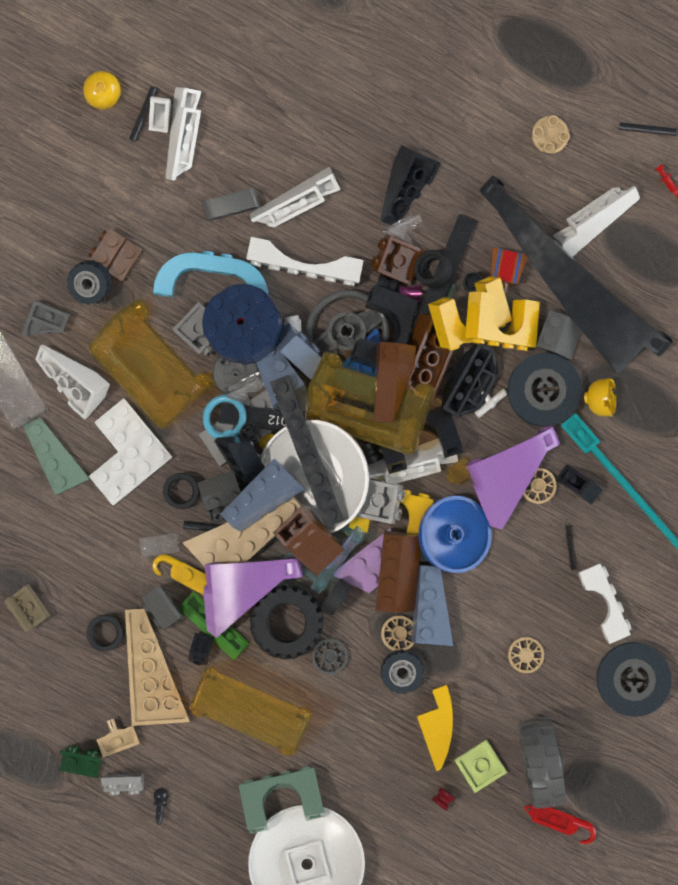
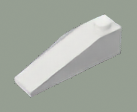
M45 345L40 346L35 360L46 375L55 380L58 385V391L60 393L63 392L69 399L67 402L69 406L82 418H88L105 398L110 384L95 371Z

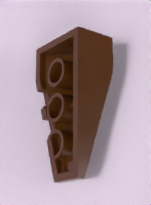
M389 342L377 344L373 422H394L415 367L416 346Z

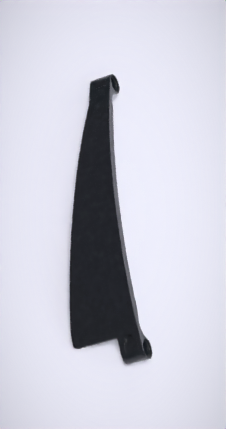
M492 175L480 188L481 194L497 210L550 290L614 370L621 372L644 346L660 357L673 344L672 339L666 333L658 331L649 325L558 244L508 194L505 185L500 179Z

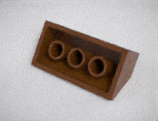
M420 314L408 342L409 345L416 346L415 367L406 390L414 395L434 401L454 350L440 347L432 316Z
M384 531L375 611L393 613L414 611L421 553L418 534Z

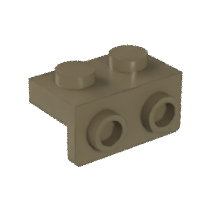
M29 584L4 600L8 610L13 613L19 626L25 632L33 629L51 616Z

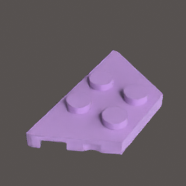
M384 533L334 571L332 575L339 579L342 578L349 584L368 593L377 588Z

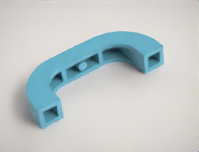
M203 251V254L184 253L173 257L158 272L153 288L154 295L173 297L177 279L187 271L196 270L235 276L245 281L246 284L256 286L268 294L264 278L251 264L233 259V255L222 254L221 257L214 256V252Z

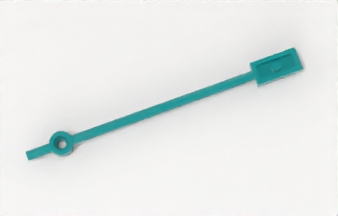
M574 413L560 425L585 455L589 451L593 453L678 550L677 537L598 449L596 445L601 441L579 416Z

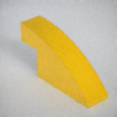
M446 684L432 689L438 708L416 715L436 771L441 770L452 737L453 711Z

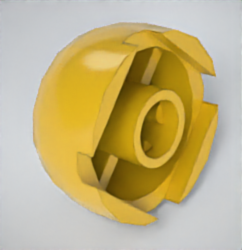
M97 71L89 75L85 80L83 93L90 106L99 110H106L117 104L121 96V86L117 78L111 73Z
M612 378L599 379L589 386L588 392L584 394L585 403L598 416L612 417V414L615 413L616 395L613 394L612 389H616Z

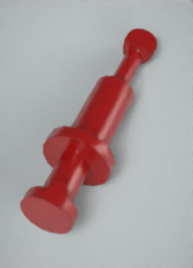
M663 164L657 166L654 170L658 171L661 175L660 182L663 181L671 194H675L678 199V189L670 178L671 173L666 174Z

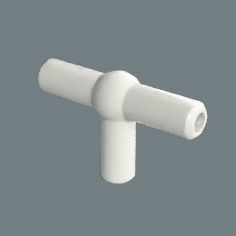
M505 389L499 391L492 398L488 394L484 400L485 404L475 411L476 416L480 418L508 395Z

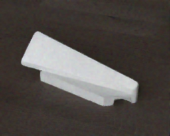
M181 87L175 88L166 179L175 180L178 175L192 167L201 110H196L201 91Z
M328 167L250 213L251 221H258L267 224V226L276 227L324 202L323 196L341 189L331 168Z
M632 186L630 189L623 191L619 187L610 189L567 218L569 227L553 235L554 239L573 257L640 199L636 187Z
M438 439L403 451L407 465L406 470L389 474L384 459L369 464V479L373 478L381 482L396 484L441 472L440 464L458 462L457 455L444 458Z

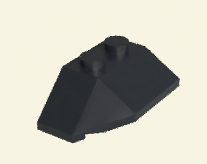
M474 344L461 356L443 389L442 409L457 418L480 409L498 377L494 349L485 344Z
M238 436L217 437L215 439V444L245 489L265 468L261 461V456L254 449V444L249 439H242Z

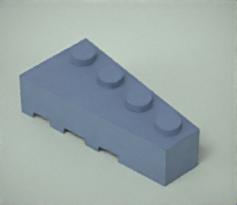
M419 566L411 643L453 646L441 570L433 566Z

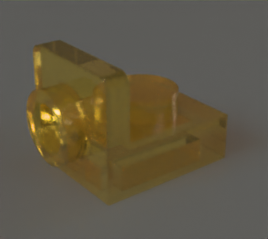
M465 457L445 470L447 472L445 477L451 485L455 483L457 486L470 477L466 466L468 461Z

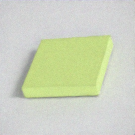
M487 739L454 759L474 793L508 773Z

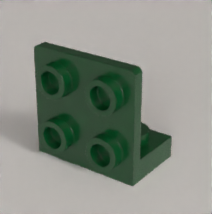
M68 745L60 751L62 760L59 771L98 778L102 755L98 754V750L87 749L81 751L78 746Z

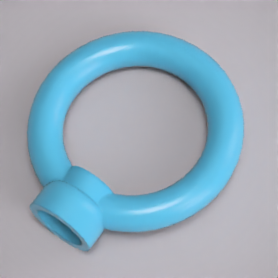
M220 395L213 398L206 405L203 412L204 428L215 439L217 437L238 436L240 429L247 421V413L243 403L232 395ZM228 402L238 409L239 421L233 430L224 431L223 433L218 432L211 425L210 415L216 405Z

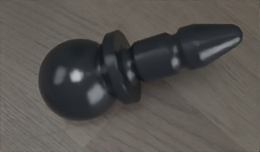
M164 788L156 789L153 794L155 800L153 805L157 806L155 816L157 825H160L162 822L164 807L167 806L166 801L169 797L168 791Z

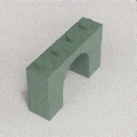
M303 767L294 773L285 771L280 773V776L273 777L268 775L262 777V780H246L242 782L243 784L239 785L249 834L269 830L264 805L268 795L279 788H289L298 793L301 797L306 821L325 817L314 768Z

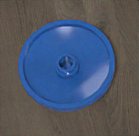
M448 496L435 501L427 508L420 521L418 536L424 556L434 567L448 573H462L475 568L483 561L491 545L492 532L486 515L479 504L467 497Z

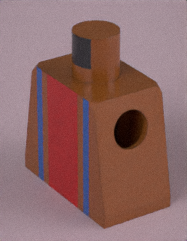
M492 248L490 276L501 278L504 293L507 295L509 285L517 286L528 257L526 254Z

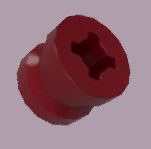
M440 787L439 793L433 796L431 800L447 811L448 805L454 802L456 798Z

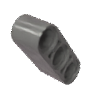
M255 188L202 202L207 221L260 208Z

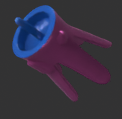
M422 284L410 287L400 286L399 294L418 300V303L422 304V299L415 297L422 294V287H419Z

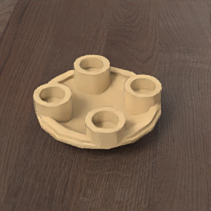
M555 115L539 119L532 130L534 145L540 151L547 154H555L561 151L570 139L567 125Z

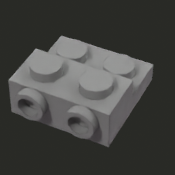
M198 302L172 330L202 358L204 355L206 357L209 356L214 349L203 333L202 319L205 307Z
M369 479L366 500L357 517L396 524V521L400 520L402 510L399 509L400 501L403 502L405 498V490H402L403 486Z
M144 773L105 774L101 778L104 792H108L109 795H120V791H128V794H140L139 791L144 789Z

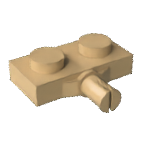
M114 718L111 719V722L110 720L106 721L110 733L97 739L103 758L140 744L134 726L117 729Z

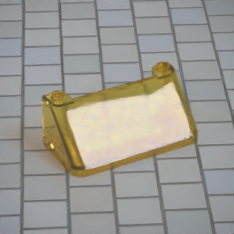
M139 298L110 318L90 342L89 349L92 355L154 424L161 429H165L205 395L216 382L205 372H201L197 376L191 372L145 321L149 316V309Z
M324 352L309 384L306 417L308 420H321L335 424L353 437L410 455L415 453L419 444L435 387L423 383L418 384L415 390L406 388L394 422H373L374 413L334 401L333 399H336L335 396L337 395L335 394H339L342 396L338 397L346 396L351 398V401L358 400L363 402L361 404L374 406L375 378L343 368L342 360L338 355Z
M209 665L204 669L189 707L192 710L191 714L200 718L204 715L280 749V753L289 757L291 754L295 755L314 712L307 708L301 707L299 709L297 704L292 705L228 677L223 672L219 674L216 668Z

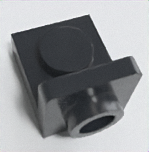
M195 633L189 652V661L199 666L207 665L214 637Z

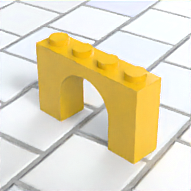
M489 276L474 283L477 292L482 291L496 294L495 322L498 329L505 327V324L512 321L501 278ZM443 297L428 304L440 347L456 350L463 343L473 342L471 339H465L466 326L463 325L459 318L454 299Z
M482 291L469 292L465 339H471L475 344L488 342V346H499L501 344L502 348L505 349L517 347L518 351H528V348H536L540 302L526 299L513 300L512 321L508 330L503 334L495 322L496 294Z
M405 490V498L401 503L406 507L409 515L406 533L418 534L421 518L427 508L433 503V500L430 499V495L419 493L418 496L411 495V491ZM356 516L349 523L348 529L367 533L370 519Z

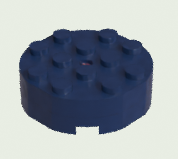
M249 284L232 285L213 296L205 308L202 319L203 333L218 356L228 362L241 363L242 365L256 363L273 352L280 341L281 328H283L281 314L264 290Z

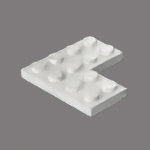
M124 398L94 422L118 451V453L89 476L113 506L173 458Z

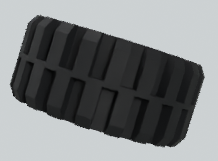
M285 585L273 588L253 606L250 616V630L256 644L270 656L280 659H295L307 654L317 644L323 630V614L317 600L309 592L296 586ZM292 604L298 607L304 615V630L293 640H281L275 637L269 628V616L279 605Z

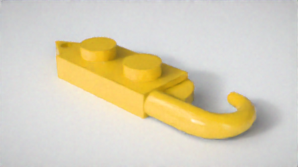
M162 554L154 559L152 568L155 574L161 576L157 565L159 562L164 561L172 565L171 577L174 580L204 595V587L206 585L205 573L170 555Z

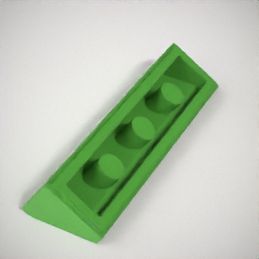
M195 591L178 607L207 636L214 637L213 642L231 659L235 660L250 644L232 626L227 628L218 638L209 633L206 626L205 603Z

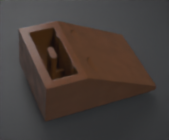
M308 506L299 507L273 532L284 547L316 576L344 551L343 547Z

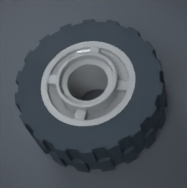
M85 260L71 269L67 278V288L70 291V295L76 301L78 300L82 304L86 303V305L95 304L102 300L109 293L108 291L111 289L110 284L112 283L110 273L106 270L107 268L94 260ZM86 279L92 282V286L87 284Z
M395 650L389 653L383 659V664H381L380 672L385 686L397 694L413 692L423 680L424 671L422 663L417 655L409 650ZM400 668L407 669V673L403 676L398 675L397 671Z

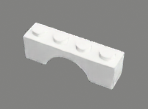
M596 564L577 572L584 590L598 592L606 600L608 613L600 627L607 643L611 644L631 635L629 630H632L628 619L624 620L622 612H624L620 601L617 602L614 597L617 594L613 584L608 583L606 578L609 576L606 567Z

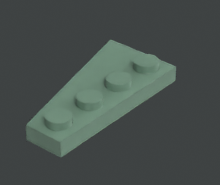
M41 418L23 426L55 495L90 480L88 475Z

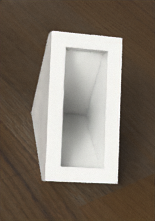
M150 98L149 130L168 133L172 106L170 99Z

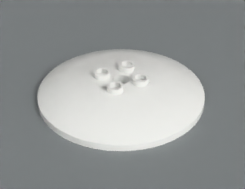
M306 420L344 521L326 527L330 533H333L349 524L361 510L369 488L368 465L362 449L345 430L326 421ZM286 426L277 432L267 443L262 452L261 461L265 467L273 459L282 463L307 489L302 493L296 494L295 498L303 506H308L323 523Z
M302 805L284 809L267 820L269 830L258 832L252 842L248 861L252 885H361L365 871V857L361 841L348 821L330 809L323 807L325 817L309 821L305 819ZM305 859H310L313 862V866L309 870L302 868V862Z

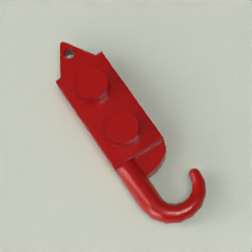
M533 805L523 807L532 818L531 821L564 834L572 835L579 827L587 829L590 832V837L587 840H580V844H590L596 837V829L588 821L552 807L534 808Z

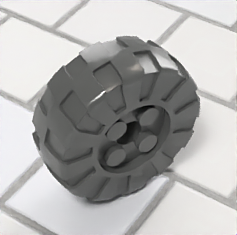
M534 718L520 722L518 724L522 761L525 767V776L533 807L550 808L566 803L563 759L551 718Z

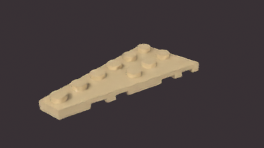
M293 496V499L287 503H282L276 507V510L271 513L268 512L260 520L241 532L227 522L184 541L183 544L204 567L208 563H245L275 536L273 532L299 507L304 506Z
M145 609L125 610L132 726L190 722Z

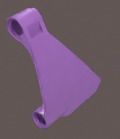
M553 426L540 429L530 439L485 459H475L466 464L473 480L474 489L491 527L503 529L546 452L560 444Z
M288 557L271 561L205 564L206 585L204 587V603L207 631L218 638L284 579L302 577V562L296 557Z

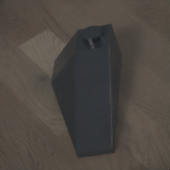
M401 145L392 165L380 221L396 227L408 212L412 201L421 196L420 191L426 184L429 185L433 181L441 163Z

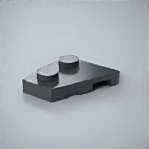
M34 300L21 335L64 332L71 314Z

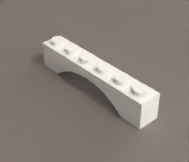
M255 237L250 239L246 258L247 262H250L254 267L266 265L269 266L268 269L280 271V269H285L287 273L298 275L299 272L305 273L308 278L317 279V276L324 277L327 282L336 283V280L343 281V285L354 287L355 284L359 285L364 261L344 256L326 264H306L285 256L275 248L271 241Z

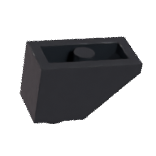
M567 464L555 479L590 505L593 504L603 490L592 479Z

